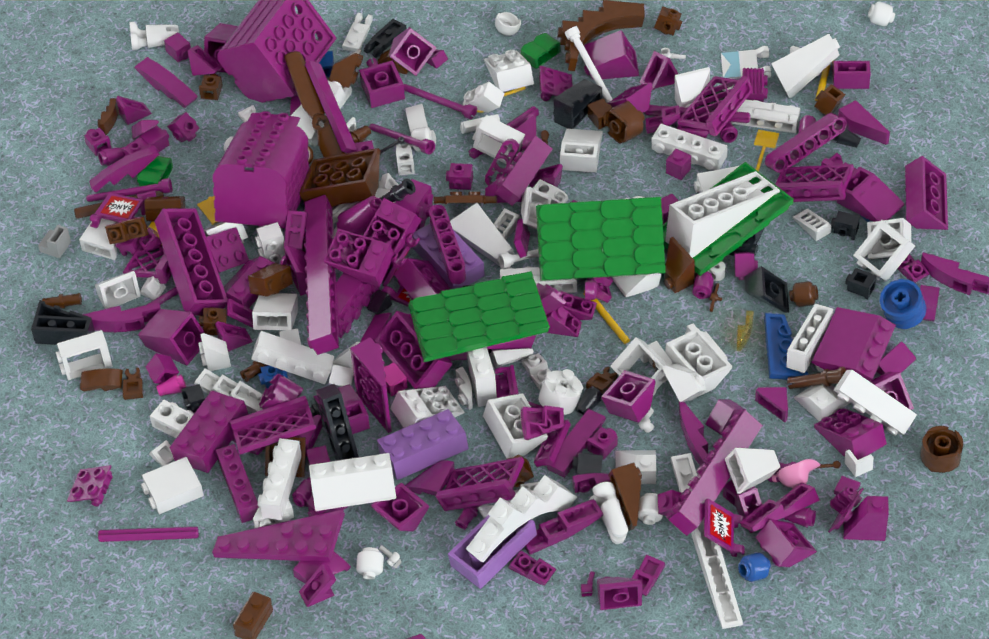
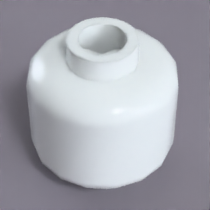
M878 1L871 5L868 17L873 24L887 26L889 22H893L895 13H893L891 5Z
M429 127L412 130L410 137L418 140L429 139L436 144L435 132ZM411 145L415 151H420L419 147Z
M646 493L639 500L638 518L647 525L659 522L663 515L658 514V495Z
M364 548L357 555L356 571L363 575L364 579H375V576L380 575L383 571L384 556L377 548Z

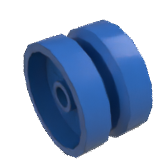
M899 279L890 282L882 290L879 300L886 320L895 324V327L909 329L915 327L923 320L927 307L922 292L915 282L908 279Z

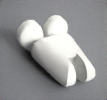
M130 22L132 51L147 46L148 48L164 46L165 39L179 33L178 25H146V30H140L135 22Z
M611 482L599 483L593 487L594 495L589 500L594 499L598 506H601V511L603 512L601 518L607 528L610 539L615 544H621L626 539L628 527L616 496L615 486Z

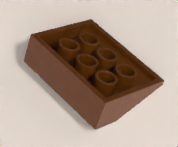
M375 148L313 159L299 192L304 203L326 195L331 206H337L339 204L363 201L371 196H375L379 181L380 149Z

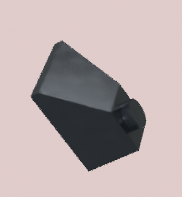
M762 266L744 277L745 291L749 295L784 313H789L787 282Z

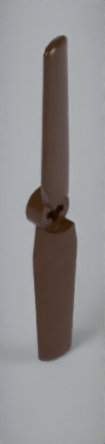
M298 51L286 54L284 58L302 107L312 119V126L317 133L318 146L323 157L345 154V152L341 151L329 120L325 115L323 106L306 69V62L302 54ZM320 121L324 123V127H321L319 125Z

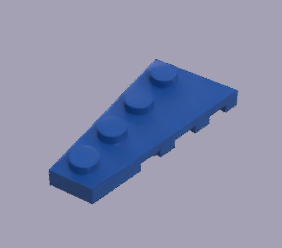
M765 313L764 325L769 379L787 380L788 377L809 375L807 371L803 373L786 368L787 351L793 339L785 315Z

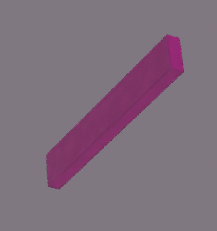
M309 60L305 63L306 69L341 151L346 153L357 152L358 150L321 64Z

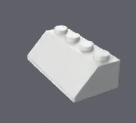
M389 453L309 465L315 511L396 499Z

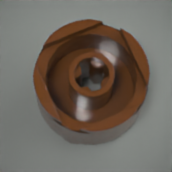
M629 101L605 112L603 117L604 126H608L610 130L607 133L619 144L627 142L643 133L644 114L640 110L638 111Z
M947 426L930 428L922 440L920 453L922 463L931 472L945 473L956 469L961 461L963 438L959 432L949 430Z

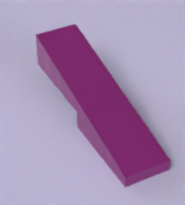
M588 409L563 441L554 464L546 465L547 469L565 478L572 469L573 457H577V453H582L584 449H587L588 438H592L601 428L606 417Z
M800 483L779 501L767 500L744 518L740 525L754 532L763 528L770 519L780 520L820 499L815 487Z

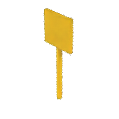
M758 129L754 145L762 146L756 166L758 172L766 147H776L779 133Z

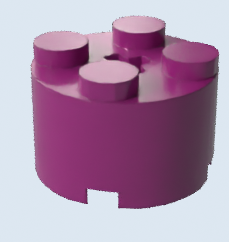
M278 373L270 381L272 385L269 389L266 388L263 392L259 406L262 409H266L296 399L302 393L303 388Z

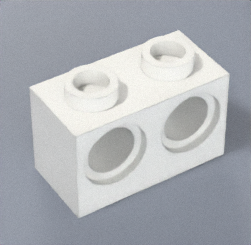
M163 400L150 415L152 427L177 438L194 413L180 408L173 402L170 403Z

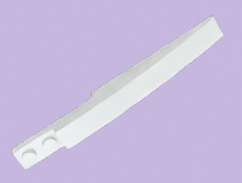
M691 453L671 457L672 467L680 492L690 487L688 486L689 481L694 476H697ZM703 519L698 528L691 532L719 622L722 629L741 626L743 621L720 545L704 536Z

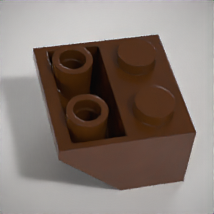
M358 49L336 61L333 65L329 81H336L347 88L352 84L354 85L359 72H356V69L361 66L364 55H361L362 50Z

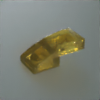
M746 311L745 325H738L737 351H741L750 338L753 328L754 311Z

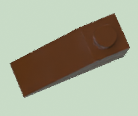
M634 462L612 469L608 474L610 482L615 486L616 496L629 531L637 526L642 479L639 467L635 466Z

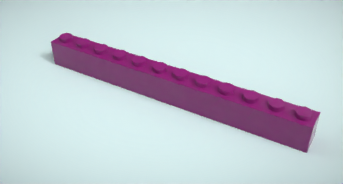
M326 195L306 201L305 210H303V212H307L306 232L304 234L306 243H304L306 255L304 257L307 266H305L307 274L305 281L308 287L306 289L308 301H306L308 309L306 317L309 325H307L309 334L307 342L310 349H314L317 355L339 348L336 272L334 267L323 262L334 239L333 208Z

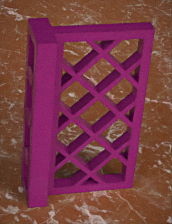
M714 76L678 119V125L709 130L710 135L717 136L752 93L753 90L749 77L742 76L739 80ZM716 83H720V84H721V85H719V86L714 87V85H715ZM724 89L726 90V91L721 92V93H718V94L715 93V92H718V91H721V90H724ZM714 94L713 96L705 98V96ZM715 100L717 101V102H715V103H713V104L706 105L707 103H710V102H712V101H715ZM704 105V107L696 109V107ZM707 112V114L697 117V115Z
M853 164L790 167L780 173L774 184L791 196L793 202L845 200V189L854 166Z
M139 245L123 271V274L134 271L136 277L149 278L154 276V278H158L160 284H167L172 275L162 245L149 251H145ZM156 249H159V251H157V252H155V253H153V254H150V252H152V251H154V250H156ZM145 254L148 255V256H146V257H144V258H142V259H139V257H141V256H143V255H145ZM152 261V263L143 266L144 263ZM138 266L141 267V268H139V269L132 270L133 268H136V267H138Z
M306 396L230 421L240 455L279 442L280 438L288 439L316 429Z
M522 457L454 469L445 490L438 491L436 498L444 511L495 503L499 498L512 500L516 495L513 487L525 461Z

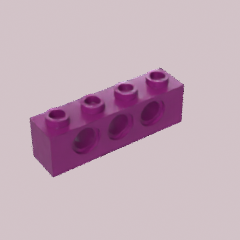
M232 444L217 449L218 463L241 523L251 521L259 507L236 446Z

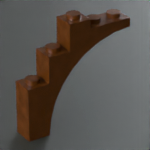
M603 0L602 6L598 7V11L583 10L582 16L578 17V22L562 20V25L557 30V38H560V45H565L564 50L567 51L565 63H568V71H575L579 51L574 42L567 39L565 35L567 30L577 26L580 31V40L583 45H586L593 38L605 32L642 27L645 17L644 4Z

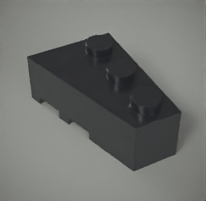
M583 79L553 98L554 122L567 129H574L588 114V105L602 99V87Z
M39 300L31 328L35 344L57 345V343L95 332L91 317L71 310L67 312L61 310L59 306L55 305L53 307Z

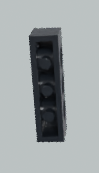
M335 384L316 390L335 460L359 458L341 392Z

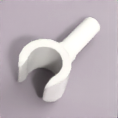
M669 48L661 49L662 55L670 59L686 58V55L670 53Z
M380 546L379 550L389 558L387 563L397 568L401 564L399 554L397 552L392 553L384 546Z

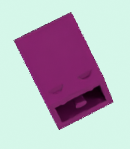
M858 167L852 173L845 189V200H837L838 204L873 222L889 220L905 205L874 173L862 167Z
M384 198L363 236L390 244L395 255L406 245L407 236L410 233L413 236L421 219L415 213Z
M338 229L323 262L364 283L380 287L394 252L388 243Z
M350 384L339 387L352 434L370 429L368 413L358 394ZM317 395L313 396L315 403L319 409V412L323 418Z
M846 408L838 409L834 414L824 417L821 421L814 424V428L844 457L845 451L850 450L856 459L859 460L887 445L882 423Z

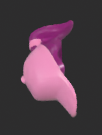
M805 459L798 463L790 462L788 464L779 462L780 468L767 480L769 482H781L782 485L794 489L800 483L807 484L809 472L819 467L820 463L813 459Z

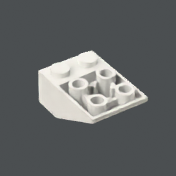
M508 50L505 54H492L484 59L495 86L502 92L534 84L531 65L518 51Z
M566 129L560 151L562 170L597 173L603 131Z
M446 386L398 391L390 407L404 428L447 409L450 410L454 417L465 413Z

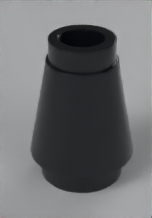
M846 128L833 140L837 141L836 143L857 148L861 138Z
M592 386L585 389L576 411L584 415L588 409L592 410L601 402L602 393Z

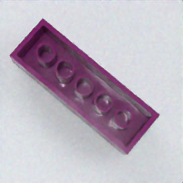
M162 209L154 222L184 311L192 312L194 316L203 315V308L214 307L224 309L228 299L197 209Z

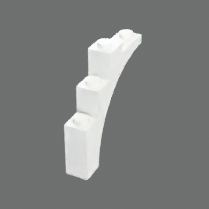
M544 475L533 491L522 486L511 502L499 498L488 513L489 519L466 549L484 563L493 550L518 527L538 515L568 509L577 496L562 484Z

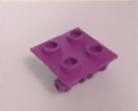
M539 66L540 90L542 92L540 96L543 101H549L552 95L558 96L573 86L571 74Z
M237 227L206 237L218 273L245 264L249 260Z
M112 466L80 469L67 501L91 500V504L96 507L102 504L103 494L107 493L110 481L113 478L110 471Z
M846 486L830 500V507L839 512L828 530L829 533L834 529L838 530L844 521L847 522L853 515L851 510L862 500L860 495L864 488L857 491L852 486Z

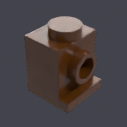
M215 73L204 75L202 83L199 85L201 99H219L223 86L220 76Z

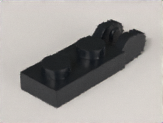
M392 19L365 45L364 52L368 54L374 49L372 55L377 58L392 44L396 36L407 29L406 25Z

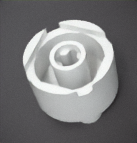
M569 369L547 372L538 399L543 407L564 408V415L572 413L577 406L583 386L580 380L574 376V372Z

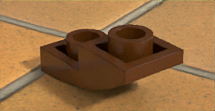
M110 98L109 106H106V111L101 112V119H98V128L105 135L111 131L119 114L116 98Z
M144 216L105 226L110 244L125 242L129 239L144 237L149 234Z
M107 368L81 372L80 389L85 392L99 388L104 391L121 388L123 370Z

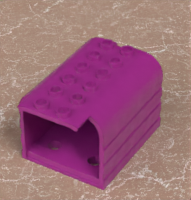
M258 0L218 52V61L228 75H233L235 78L234 83L247 98L264 103L266 101L293 97L297 94L284 58L286 54L298 51L302 54L305 62L310 60L319 63L337 38L309 0ZM295 6L298 9V14L295 12Z
M263 111L261 113H252L248 121L240 125L213 173L215 221L266 226L278 222L280 228H286L288 210H297L302 200L299 192L309 171L308 137L297 126L301 118L289 116L287 113L276 115ZM245 167L254 168V170H245Z

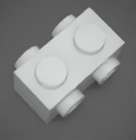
M278 222L257 228L258 236L255 237L258 248H260L258 249L259 256L274 263L280 262L285 255L284 237Z

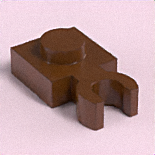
M605 367L603 374L597 372L586 382V388L588 389L590 386L595 387L603 395L613 384V381L618 378V374L616 372L609 373L610 367Z
M136 368L135 374H130L129 369H126L127 379L123 380L124 400L143 398V379L141 378L140 369Z

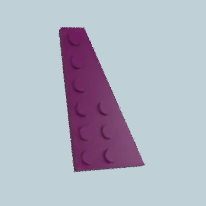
M342 509L218 536L212 553L215 558L330 562L345 513Z

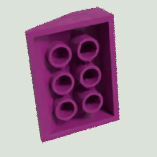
M837 307L811 363L822 369L829 370L845 367L846 370H853L871 382L896 325L879 315Z
M369 337L350 348L356 393L388 433H391L392 428L385 381L386 374L382 359L383 350L379 343H375Z

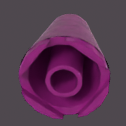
M371 196L341 212L337 217V228L363 236L382 200Z

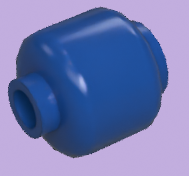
M760 552L742 557L738 566L741 577L749 582L766 578L771 568L769 559Z

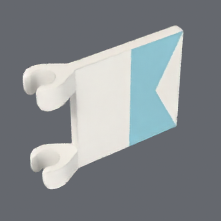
M762 46L756 50L721 53L723 78L740 79L744 67L746 69H757V57H769L768 46ZM770 66L762 67L764 69V75H768V78H770Z

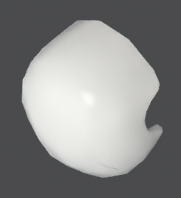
M510 12L497 14L495 27L501 34L511 36L520 29L521 20Z

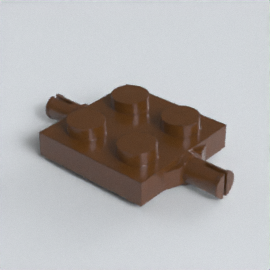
M450 192V195L434 196V204H497V196L481 195V192H468V195H462V192Z

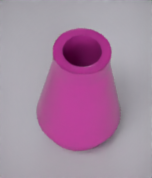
M174 375L156 386L160 397L182 393L181 389L187 388L182 375Z

